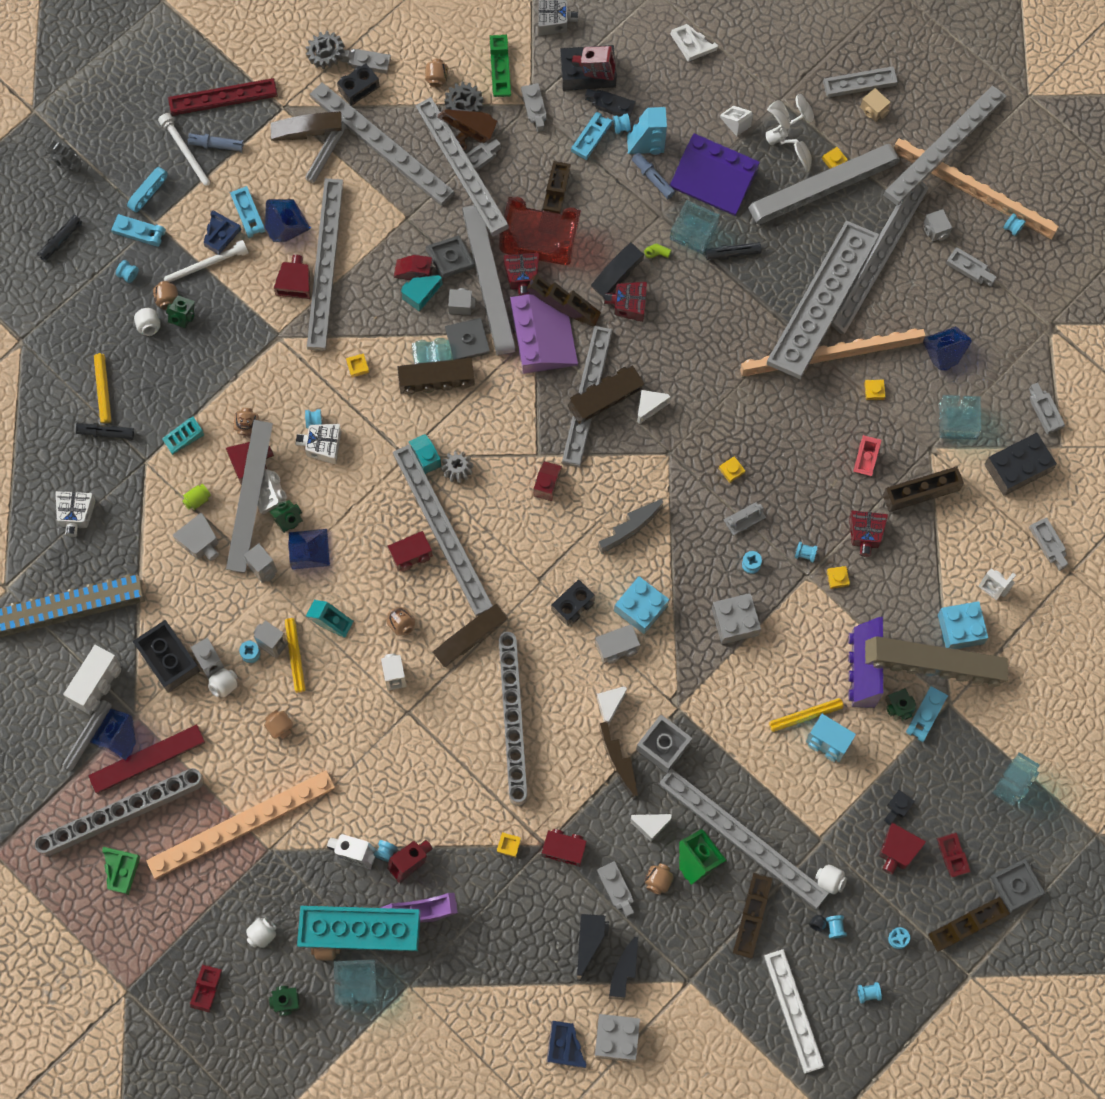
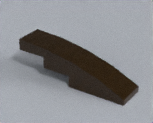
M339 111L308 114L272 122L271 141L307 139V136L325 135V132L342 131V113Z
M553 161L538 232L554 235L557 233L571 164Z
M538 274L532 277L526 289L557 311L592 327L596 325L601 314L598 309L574 290L568 293L556 282L550 285Z
M495 604L448 638L433 653L443 667H447L460 655H464L477 643H481L509 618L500 606Z
M608 722L600 723L599 729L610 763L621 784L632 799L636 800L638 792L631 757H622L619 739L611 741Z
M753 872L733 949L734 954L753 958L773 880L772 877Z
M998 897L930 932L928 936L937 952H940L1010 915L1001 897Z

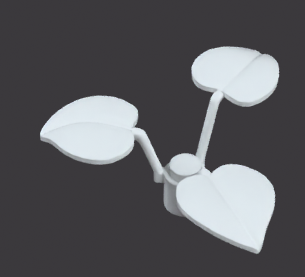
M798 94L796 96V105L801 115L791 122L788 119V110L782 101L777 100L768 107L767 110L774 115L780 125L767 131L766 139L770 145L779 142L781 145L795 143V151L807 174L812 163L808 147L803 141L799 142L797 139L785 140L788 136L787 129L803 117L807 123H811L814 119L811 106L802 94Z

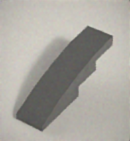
M657 500L627 513V522L613 527V536L599 541L598 548L601 554L622 544L645 527L663 508V500Z

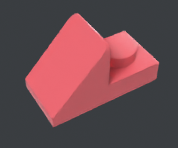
M863 435L853 472L872 476L881 439Z

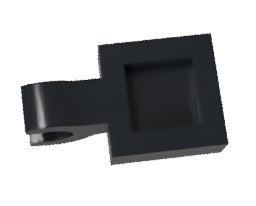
M898 790L887 805L891 811L884 819V822L891 825L897 815L903 818L915 801L901 790Z

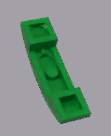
M507 34L489 35L493 97H510L511 85Z

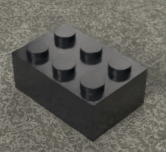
M605 45V46H612V50H613V54H614V58H615L614 45ZM585 47L560 48L563 91L616 88V69L613 80L587 77L584 75L582 67L572 65L573 56H582L583 48Z
M1035 433L989 456L984 465L1002 495L1005 496L1052 472L1057 463L1039 434Z
M166 619L133 640L134 645L167 693L201 672Z

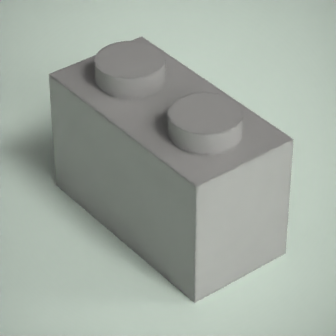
M259 543L244 554L248 567L261 583L268 582L275 577L277 569L274 561Z
M266 620L254 630V638L258 647L277 659L288 644L285 634Z
M632 624L595 637V645L603 664L606 662L609 664L615 663L620 657L625 655L627 657L633 656L640 649V644Z

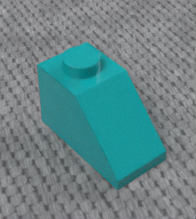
M437 275L413 278L409 283L406 282L401 289L402 299L420 312L443 285L442 277Z
M426 434L408 441L425 474L441 467V459Z
M315 599L306 614V617L318 626L343 638L346 637L354 622L330 603Z

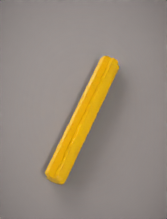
M98 353L94 355L99 416L101 423L108 424L111 422L106 362L105 355Z
M294 618L285 619L294 689L296 693H302L306 689L296 621Z
M841 698L770 721L769 727L772 732L820 717L821 714L826 715L843 709L844 704Z

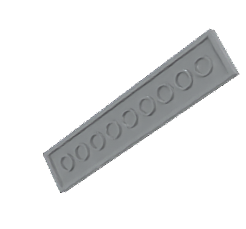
M849 221L844 223L770 354L766 365L798 379L802 378L880 234Z

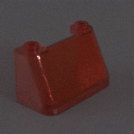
M508 197L504 218L509 228L499 233V249L508 255L539 253V261L569 265L573 257L581 210L569 207L564 209L562 214L527 208V204L522 198Z

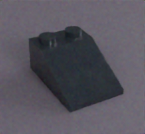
M581 914L577 981H581L601 947L604 936L608 937L609 921H605V915Z

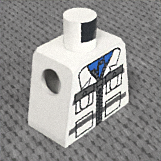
M340 424L310 425L308 435L297 434L296 445L306 446L305 452L308 457L336 464L341 436Z
M56 491L57 521L60 526L66 527V536L76 537L78 528L88 527L96 500L92 493Z
M341 834L339 840L331 837L327 844V849L333 850L334 854L340 859L371 870L375 859L374 852L377 850L369 842Z

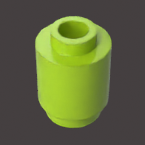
M204 484L196 485L182 495L184 498L182 502L188 510L192 509L194 511L207 502L211 494Z

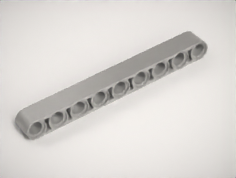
M886 144L752 203L748 209L756 224H763L891 168L900 161V158L892 144Z
M474 205L462 207L496 355L515 352L514 341L485 222Z
M504 632L499 637L509 799L513 805L522 806L527 801L517 640L513 633ZM510 639L513 641V644L505 646L503 641ZM507 658H512L514 660V663L512 665H506L504 663V660ZM513 677L516 679V681L513 684H508L505 682L506 678ZM509 696L517 698L514 703H509L506 699ZM513 714L518 717V720L510 722L507 718ZM517 734L520 738L517 741H511L509 736ZM513 753H519L521 758L514 761L510 756ZM514 772L522 774L520 780H514L511 776ZM520 791L524 796L522 799L517 800L513 797V794Z
M194 768L183 771L39 836L35 841V848L43 856L54 855L198 790L204 783L203 776L199 770ZM192 775L198 776V780L195 783H189V778ZM179 783L180 788L175 792L171 791V786ZM159 791L162 793L159 799H152L155 792ZM137 800H143V805L140 808H134V803ZM119 808H124V814L117 817L115 815L116 811ZM100 817H106L104 824L97 825V820ZM87 825L86 832L79 833L80 826ZM68 833V839L60 842L61 835ZM44 842H50L47 850L41 849Z

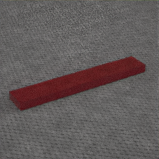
M271 78L168 97L171 115L174 116L278 97L275 79Z
M196 724L88 775L95 793L98 794L203 745L205 741Z

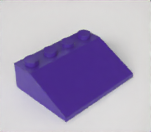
M693 133L670 186L681 193L736 216L758 173L760 162Z
M877 617L855 626L852 633H849L848 643L852 645V652H849L848 662L852 663V670H849L848 681L852 682V689H849L848 700L852 701V707L875 708L883 695V668H874L873 665L865 664V641L876 636L883 637V617Z

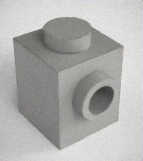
M943 209L928 214L925 217L924 229L932 242L936 240L942 241L949 237L952 226Z
M459 288L458 290L450 289L449 314L471 315V309H475L476 298L472 297V291L465 288Z

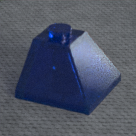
M268 199L266 201L265 229L273 242H287L310 230V225L294 199Z
M955 326L925 337L923 343L933 365L941 371L949 370L951 367L958 365L972 340Z
M327 529L289 532V562L292 570L330 566Z
M110 708L90 742L108 753L126 760L132 754L136 744L132 716Z

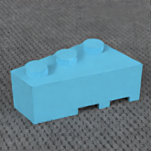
M666 107L647 108L639 118V123L635 124L633 131L627 134L628 154L651 153L657 155L664 153L667 131Z

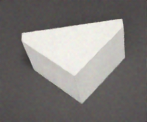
M732 106L719 116L731 131L738 136L751 127L753 113L752 111Z
M642 390L637 422L641 424L670 403L669 394Z
M626 687L597 694V701L603 721L608 722V725L627 693Z
M671 814L631 815V823L651 842L671 822Z

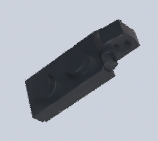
M587 89L585 94V100L592 102L596 109L619 117L628 113L629 119L636 104V101L603 90H597L596 92Z

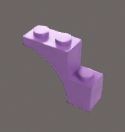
M447 893L412 902L391 903L381 907L420 909V922H434L458 913L455 893Z

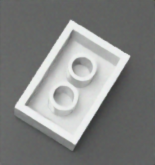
M94 645L64 692V697L71 705L91 715L101 703L100 699L102 696L109 692L112 680L119 676L122 665L115 655Z

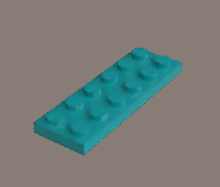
M300 906L297 947L418 952L421 910Z

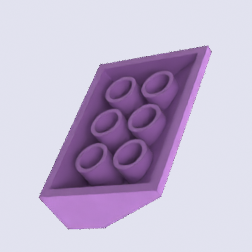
M531 294L510 297L523 374L577 366L578 362L569 316L557 311Z

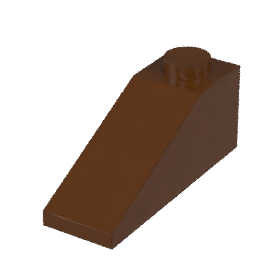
M445 109L437 116L440 120L483 144L491 139L498 122L490 114L475 111Z

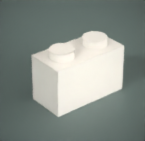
M393 653L385 655V658H381L387 690L407 687L401 656Z

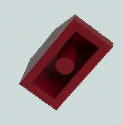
M411 255L398 259L396 261L394 278L412 280L413 278L431 276L433 270L432 257Z
M543 462L533 489L534 497L552 501L562 469L561 465Z

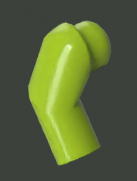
M653 244L645 248L644 255L647 258H653L658 255L669 258L672 250L659 244Z

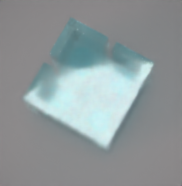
M686 200L679 217H677L671 229L670 240L683 246L687 243L688 248L703 254L718 226L720 214Z
M943 395L939 402V419H941L939 422V438L977 440L981 433V396H963L960 406H957L960 396Z
M1019 752L1011 760L1003 774L1004 777L999 780L992 794L1012 806L1016 802L1020 803L1030 790L1027 786H1030L1040 772L1037 769L1040 765Z
M375 959L334 961V980L336 983H340V985L334 984L335 1004L337 1006L355 1005V1001L359 1005L378 1004L377 965Z

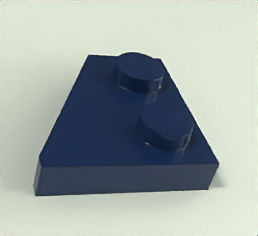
M212 210L210 224L207 226V234L203 243L206 248L220 255L242 229L241 225Z
M552 1021L546 1062L586 1068L587 1064L583 1059L580 1050L581 1046L577 1040L573 1023Z

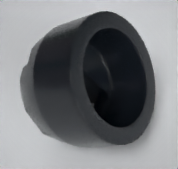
M815 915L811 919L809 926L815 931L824 932L827 921L822 915Z

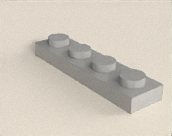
M893 66L824 78L823 80L827 98L873 90L875 88L897 86L898 83Z

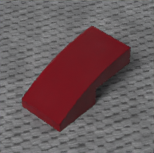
M957 833L936 838L950 877L970 872L965 852H962Z
M202 964L196 981V988L190 1002V1008L210 1013L222 969Z

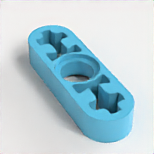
M157 167L131 196L127 207L134 212L140 211L164 183L168 172L161 167Z

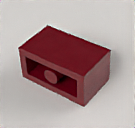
M423 531L388 545V551L397 571H406L412 568L414 564L419 562L425 563L430 560V557H433L432 549Z
M558 829L548 830L542 850V857L580 867L587 841L583 840L584 837L572 834V836H568Z

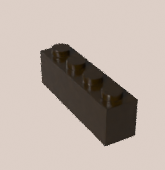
M472 358L397 366L400 394L411 395L420 391L429 393L438 389L448 391L456 387L466 389L475 385Z
M633 365L629 368L625 366L619 369L613 377L609 375L602 379V383L597 386L592 384L586 389V392L582 394L576 393L570 398L571 401L567 407L579 425L643 388L645 383Z
M958 466L887 487L883 493V498L888 511L892 512L961 490L964 482Z

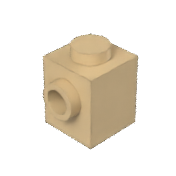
M875 88L862 99L860 108L867 117L872 118L876 122L880 117L884 118L889 113L888 109L891 102Z

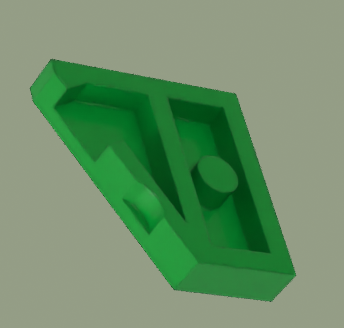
M103 847L102 852L105 855L106 862L104 867L107 874V889L129 895L141 856Z

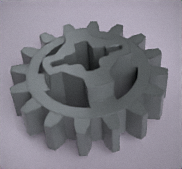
M326 31L324 35L322 32H319L318 37L313 35L314 40L308 41L310 46H306V55L310 63L314 64L316 68L321 66L322 69H325L326 65L332 68L333 63L337 65V60L343 59L341 54L345 53L343 49L345 45L340 36H336L335 32L331 35L329 31Z
M464 82L461 83V86L455 83V88L449 87V93H445L446 99H444L446 109L479 112L483 108L482 92L478 91L477 86L472 88L470 82L467 86Z
M49 140L44 148L46 153L50 154L49 158L60 168L78 171L83 164L81 159L77 157L78 154L67 144Z

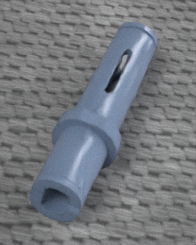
M189 133L188 145L204 146L206 149L212 147L243 151V140L213 137L209 134L197 135Z
M641 153L634 155L632 161L641 170V174L647 176L655 187L667 199H670L675 194V190Z

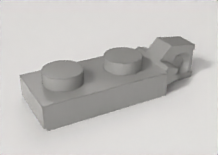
M359 49L344 50L345 53L341 54L343 59L340 61L348 62V65L352 66V68L367 63L373 72L388 73L391 55Z
M539 84L522 86L521 93L528 120L531 123L535 122L537 132L544 131L543 121L547 120Z
M497 139L489 144L487 142L481 143L468 152L466 156L477 171L494 159L496 152L501 149V144Z
M957 247L946 261L948 266L975 282L984 283L992 287L997 277L990 273L991 270L987 268L988 265Z
M1038 382L1032 384L1029 388L1032 396L1029 398L1046 434L1064 428L1065 424L1050 394L1042 391Z
M1046 517L1030 525V531L1050 563L1054 562L1059 571L1066 568L1068 565L1064 558L1066 556V549L1048 518Z
M615 861L597 869V873L613 906L617 910L622 909L626 918L633 915L634 912L630 906L633 903L632 895Z

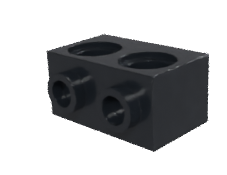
M367 63L356 67L352 73L341 77L337 82L339 93L350 106L380 87L379 78Z
M578 579L551 604V611L566 626L570 623L574 624L579 620L580 614L584 610L588 611L595 604V594ZM583 594L586 596V599L579 601L576 596ZM565 607H570L573 611L569 614H566L562 611V609Z

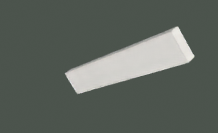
M784 949L764 955L804 1074L824 1068Z

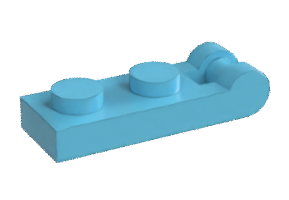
M596 112L572 146L571 152L587 160L605 132L611 127L613 120L610 118L606 119L602 117L601 113Z
M248 187L230 192L248 238L254 237L253 235L260 232L262 234L266 232ZM256 222L257 225L250 228L249 224Z
M119 214L111 229L114 234L157 247L161 244V236L166 232L163 226H155Z
M930 686L906 733L910 736L913 734L918 737L919 741L923 742L948 695ZM919 724L924 727L923 730L916 728V725Z

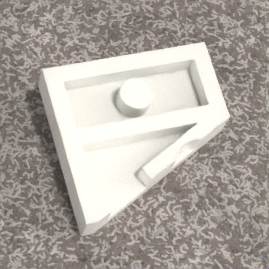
M687 24L671 30L670 35L688 62L718 49L716 43L711 44L705 40L704 35L696 32Z

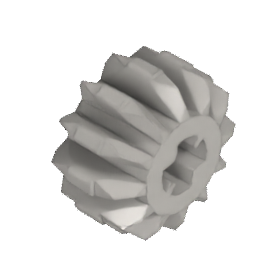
M456 450L453 456L448 453V459L442 460L444 465L441 466V470L445 472L444 477H450V482L457 479V482L461 483V478L467 481V475H472L473 473L471 468L474 466L470 462L471 457H465V452H461L458 455Z

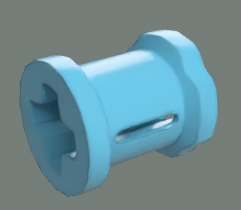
M799 541L795 558H805L813 563L818 546L811 547Z
M844 915L826 918L830 929L829 939L847 936L843 927Z
M875 982L874 985L863 987L858 985L860 1003L873 999L882 1000L878 982Z

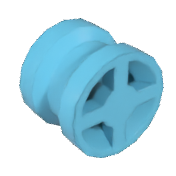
M628 113L623 114L621 117L613 116L616 134L624 130L626 132L631 131Z
M1013 213L1003 228L1010 230L1012 235L1016 236L1026 221L1018 219L1017 215Z
M123 260L116 269V276L119 278L123 277L127 283H131L136 278L139 268L134 265L131 266L127 260Z
M321 409L313 412L305 410L307 429L310 425H322Z
M755 551L747 552L743 556L742 568L749 574H755L760 570L762 557Z
M245 641L241 644L239 652L242 659L246 663L258 661L260 658L258 645L253 641Z
M379 840V848L374 852V856L389 862L390 857L393 856L398 847L389 842Z
M898 927L889 934L888 941L893 948L902 949L909 943L910 934L906 929Z

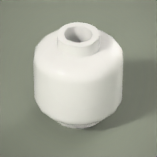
M143 308L135 314L134 321L140 334L152 336L159 330L160 320L158 313L154 309Z
M221 668L209 678L208 688L216 697H226L236 689L237 675L231 669Z
M829 864L823 869L820 868L816 874L818 886L831 894H836L838 891L842 892L847 882L845 872Z
M266 917L264 919L257 918L246 930L248 943L254 948L257 946L265 948L276 937L275 924Z

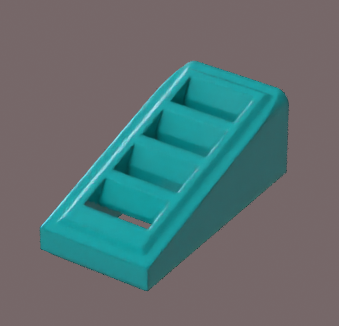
M191 417L162 438V440L173 455L203 437L204 433L195 418ZM193 427L195 432L192 433L190 428ZM184 431H187L189 434L187 438L183 433ZM180 435L183 441L180 442L176 436ZM171 439H174L177 445L175 447L172 445Z

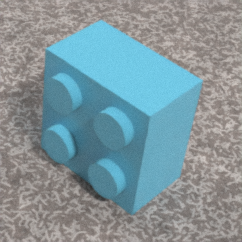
M638 576L614 606V612L645 634L668 607L669 599Z
M979 601L940 609L938 618L946 648L960 649L985 644L988 634Z
M821 714L811 730L806 743H808L812 750L823 752L830 761L840 762L856 734Z

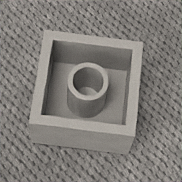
M751 593L713 602L712 612L721 644L759 636L761 627Z
M660 715L639 741L636 750L664 772L668 773L689 747L692 737L663 715Z
M599 1014L594 1058L635 1062L640 1018Z

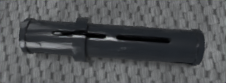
M73 214L67 223L52 238H49L45 246L37 252L39 258L46 262L55 251L60 249V245L74 230L82 224V220Z
M760 242L734 246L721 245L718 248L705 249L706 260L718 258L725 260L727 257L761 254Z
M76 423V434L92 435L95 438L98 436L131 440L134 438V428L99 425V423Z

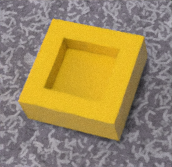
M838 147L822 156V160L829 169L848 161Z
M364 353L346 358L351 378L369 373Z
M865 380L866 400H885L884 380Z
M735 456L719 466V470L729 483L745 473V469Z
M846 566L827 569L830 589L850 585Z
M502 832L496 852L516 858L521 837Z

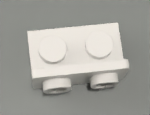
M267 469L264 470L258 501V509L261 514L271 511L279 503L287 499L286 493L281 488L279 475Z
M991 568L978 587L997 601L1000 596L1004 598L1011 590V587L1015 584L1013 579L1016 574L1012 573L1006 580L999 571H994Z

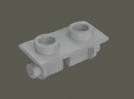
M755 502L724 519V522L734 536L762 521L766 516L762 512L764 511L763 506Z

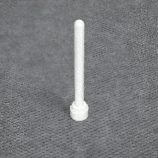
M170 113L163 114L159 117L158 122L162 128L168 129L203 185L208 186L210 181L174 127V118Z
M241 240L236 242L234 248L222 252L220 255L217 254L165 276L164 281L170 283L234 255L244 256L249 254L244 241Z

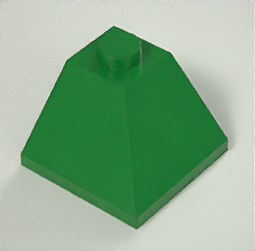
M703 829L679 842V869L691 885L700 881L727 861Z

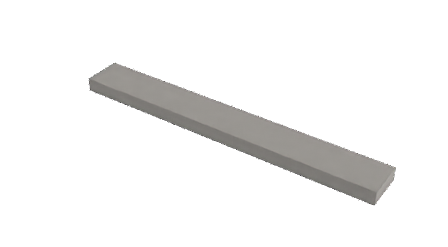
M594 326L578 393L586 392V389L592 384L596 386L600 384L613 329ZM572 417L562 464L580 468L592 418L579 425L575 417Z
M258 420L253 422L226 570L241 573L246 571L247 562L244 554L250 549L273 423Z

